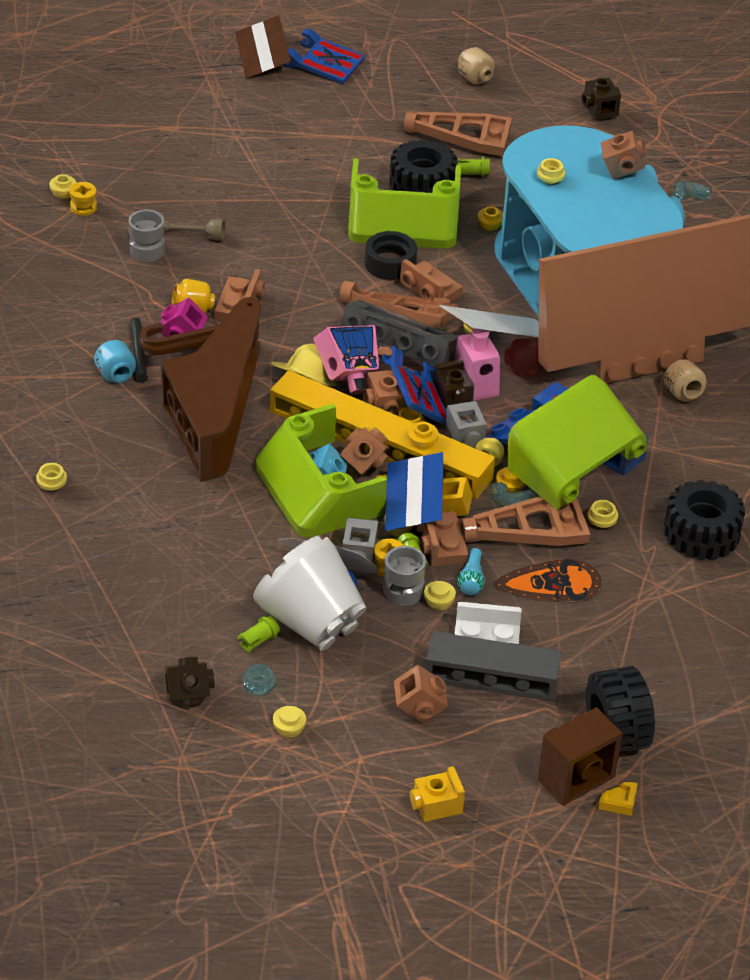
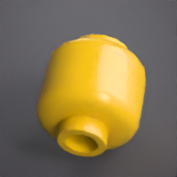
M185 278L180 284H175L172 294V304L174 306L189 297L205 314L207 310L213 309L215 294L211 293L208 283Z

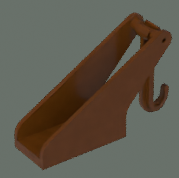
M246 297L241 299L220 325L161 339L149 338L150 336L164 330L163 324L157 323L145 327L139 334L140 347L153 355H164L200 347V349L192 354L161 361L162 407L200 482L219 478L225 475L230 468L260 353L258 319L261 312V302L256 298Z

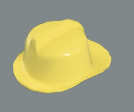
M306 344L299 347L288 363H270L278 368L302 374L319 383L336 386V382L329 379L315 344Z

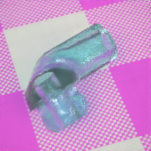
M679 181L673 186L672 196L677 197L679 200H684L686 194L708 201L712 188L694 182Z
M503 482L494 483L490 488L492 492L490 495L494 503L502 506H508L536 497L532 489L516 493L507 492V485Z

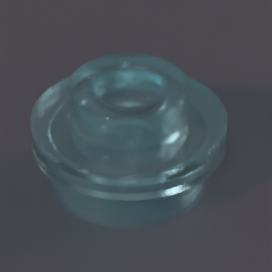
M254 664L243 675V686L250 693L266 694L275 687V675L271 668L265 664Z

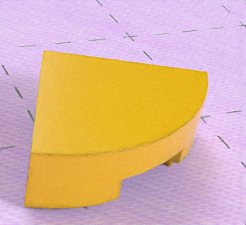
M624 782L619 787L606 790L600 798L598 810L632 816L638 783Z

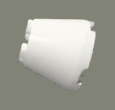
M315 536L298 545L283 557L285 561L275 569L272 578L269 574L265 575L254 591L253 599L262 610L317 646L321 651L328 649L335 642V636L341 632L344 636L353 632L359 625L356 619L367 610V606L335 545L328 537L322 540L319 536Z

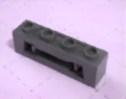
M362 300L346 304L340 327L375 325L378 346L390 348L395 346L403 351V355L434 367L435 364L454 360L459 336Z

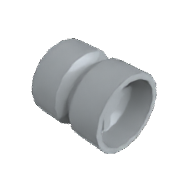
M148 209L132 213L128 220L130 255L135 260L141 262H152L160 259L165 253V240L163 237L165 221L163 215Z
M398 546L387 553L384 566L383 593L391 603L399 606H410L422 599L425 585L426 558L420 550L410 546Z

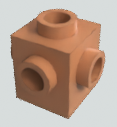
M633 130L624 134H618L611 139L601 142L603 160L613 180L628 174H634L645 168L643 157L647 156V151L642 139L637 141Z
M385 370L367 373V389L363 391V401L397 415L406 401L393 371Z
M364 427L362 430L356 428L345 440L348 446L340 455L361 475H364L372 467L377 470L389 457L386 452L390 447L385 443L388 438L376 427L372 430L369 427ZM366 443L370 446L368 454L364 450Z
M416 665L394 680L397 706L405 714L413 716L420 722L425 723L448 707L445 682L441 677L434 676L420 665Z

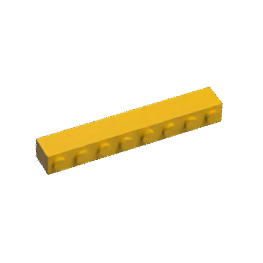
M288 370L270 389V412L285 419L334 404L336 406L335 440L346 445L348 443L345 440L356 428L362 430L364 427H369L372 430L376 427L388 438L385 442L390 447L386 452L389 456L386 460L388 463L443 452V479L467 477L473 494L472 499L476 500L493 480L494 456L438 433V439L431 448L417 449L408 438V429L415 423ZM366 443L364 450L368 454L370 446Z

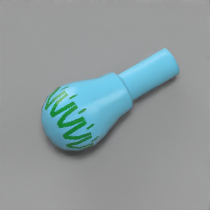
M478 548L470 550L468 563H466L457 578L459 590L469 596L477 595L485 586V577L480 565L482 552Z

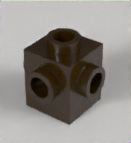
M608 77L586 81L585 90L581 96L582 104L589 110L593 118L597 120L619 116L621 93L611 79Z
M197 656L178 658L179 665L164 666L167 699L170 701L182 700L183 705L203 703L202 697L210 696L209 689L215 688L213 669H207V663L198 662ZM193 675L195 682L193 685L187 686V677Z

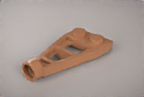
M407 111L403 132L413 134L414 132H419L476 152L503 156L512 118L485 113H415ZM434 124H454V127L450 131L434 126ZM464 125L482 127L481 136L475 138L462 134L459 131L460 127Z
M350 281L343 282L339 295L341 303L348 304L362 300L436 328L443 327L456 317L439 305L458 307V305L450 303V300L446 298L435 297L433 300H428L425 298L362 290L358 287L357 283Z
M539 496L473 515L472 518H462L459 523L465 543L490 540L564 546L589 543L591 535L577 498L556 510ZM545 512L548 514L553 528L549 530L531 528L526 517L535 513ZM508 518H516L519 530L498 528L497 522Z

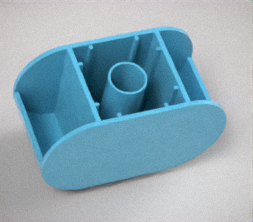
M551 126L520 136L504 152L502 168L507 179L502 229L495 239L494 251L496 258L538 317L540 258L682 229L684 226L685 214L680 200L675 196L669 197L658 184L656 172L651 165L646 164L644 169L634 174H628L613 180L603 160L601 142L614 136L605 132L580 126ZM548 158L560 160L566 171L565 178L555 184L545 183L537 176V169L541 162Z

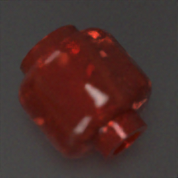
M516 338L512 341L510 348L505 349V364L510 366L511 371L515 375H538L544 368L538 361V338Z

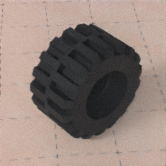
M432 140L408 141V143H402L391 154L389 186L394 191L432 193L435 183L441 180H455V167L458 163L457 156L453 154L451 148H446V145Z
M697 480L695 483L689 481L685 482L684 486L679 485L676 487L675 492H671L664 522V535L667 537L668 543L675 545V550L679 553L684 552L686 553L685 556L691 558L695 556L700 560H705V558H710L711 560L718 559L719 555L725 557L729 555L730 551H734L740 541L745 516L744 502L741 498H738V494L734 490L730 491L728 486L724 484L718 485L716 484L717 482L711 480L710 482Z
M631 665L592 673L588 678L586 687L587 712L597 707L623 733L619 753L649 748L654 739L655 713L649 688L640 671Z

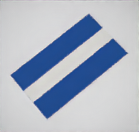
M443 452L388 463L385 531L442 520Z

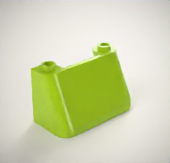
M590 375L519 420L511 428L508 435V470L558 510L578 497L580 478L619 452L627 460L642 456L647 450V437L608 385L598 376Z

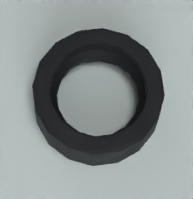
M384 231L371 236L366 242L365 266L376 277L388 280L400 279L401 262L405 259L416 265L417 245L406 234L396 231ZM395 252L403 255V257L391 259L381 257L378 254Z

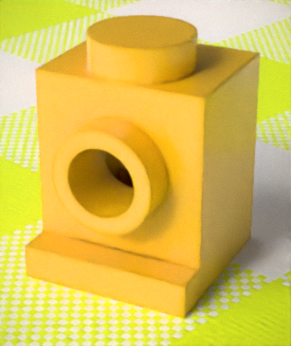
M454 766L447 767V772L414 779V789L410 790V801L413 809L419 810L423 822L463 814L465 791Z

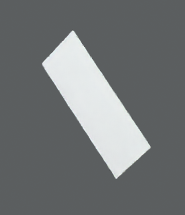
M439 305L472 328L539 337V321L536 319Z

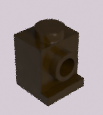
M458 359L435 364L433 383L444 407L447 408L448 405L472 402L474 384L464 368V361Z

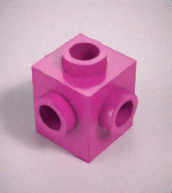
M188 297L175 306L170 304L163 310L160 323L163 324L164 330L161 333L164 337L203 329L208 316Z

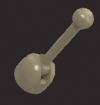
M212 219L205 226L169 224V222L165 221V232L169 231V229L202 231L211 240L224 241L226 222L225 219Z

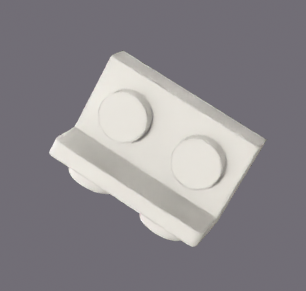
M458 602L455 635L519 644L522 609L520 607Z

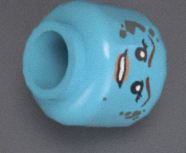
M110 340L103 343L95 352V365L107 382L121 383L127 381L136 369L135 357L123 341Z

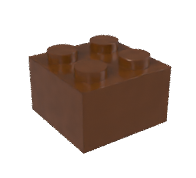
M597 707L585 714H578L572 721L559 728H552L543 736L538 781L564 806L615 778L623 733Z

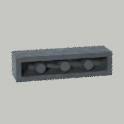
M432 631L426 659V670L434 676L441 677L446 685L554 702L562 651Z

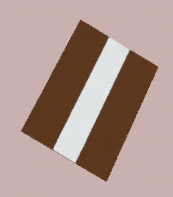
M279 15L235 32L246 78L291 61Z

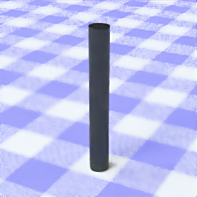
M132 318L130 320L133 356L136 360L135 375L137 382L143 383L147 381L148 377L145 351L139 345V334L142 330V325L139 318Z

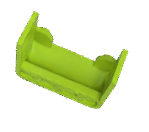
M353 158L348 237L350 240L366 244L371 236L379 232L396 231L411 237L417 247L447 249L456 244L461 165H456L454 181L441 180L435 183L432 193L379 190L378 181L367 174L358 175L359 159Z
M334 404L287 418L256 457L257 474L295 532L306 538L320 536L345 528L347 518L371 520L385 515L387 479L385 476L356 484L350 475L343 472L323 475L307 452L329 443H335L336 406Z

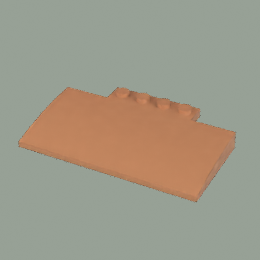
M750 214L539 259L538 361L547 372L596 361L595 375L607 384L667 370L673 362L678 360H689L693 363L703 362L706 336L750 327Z

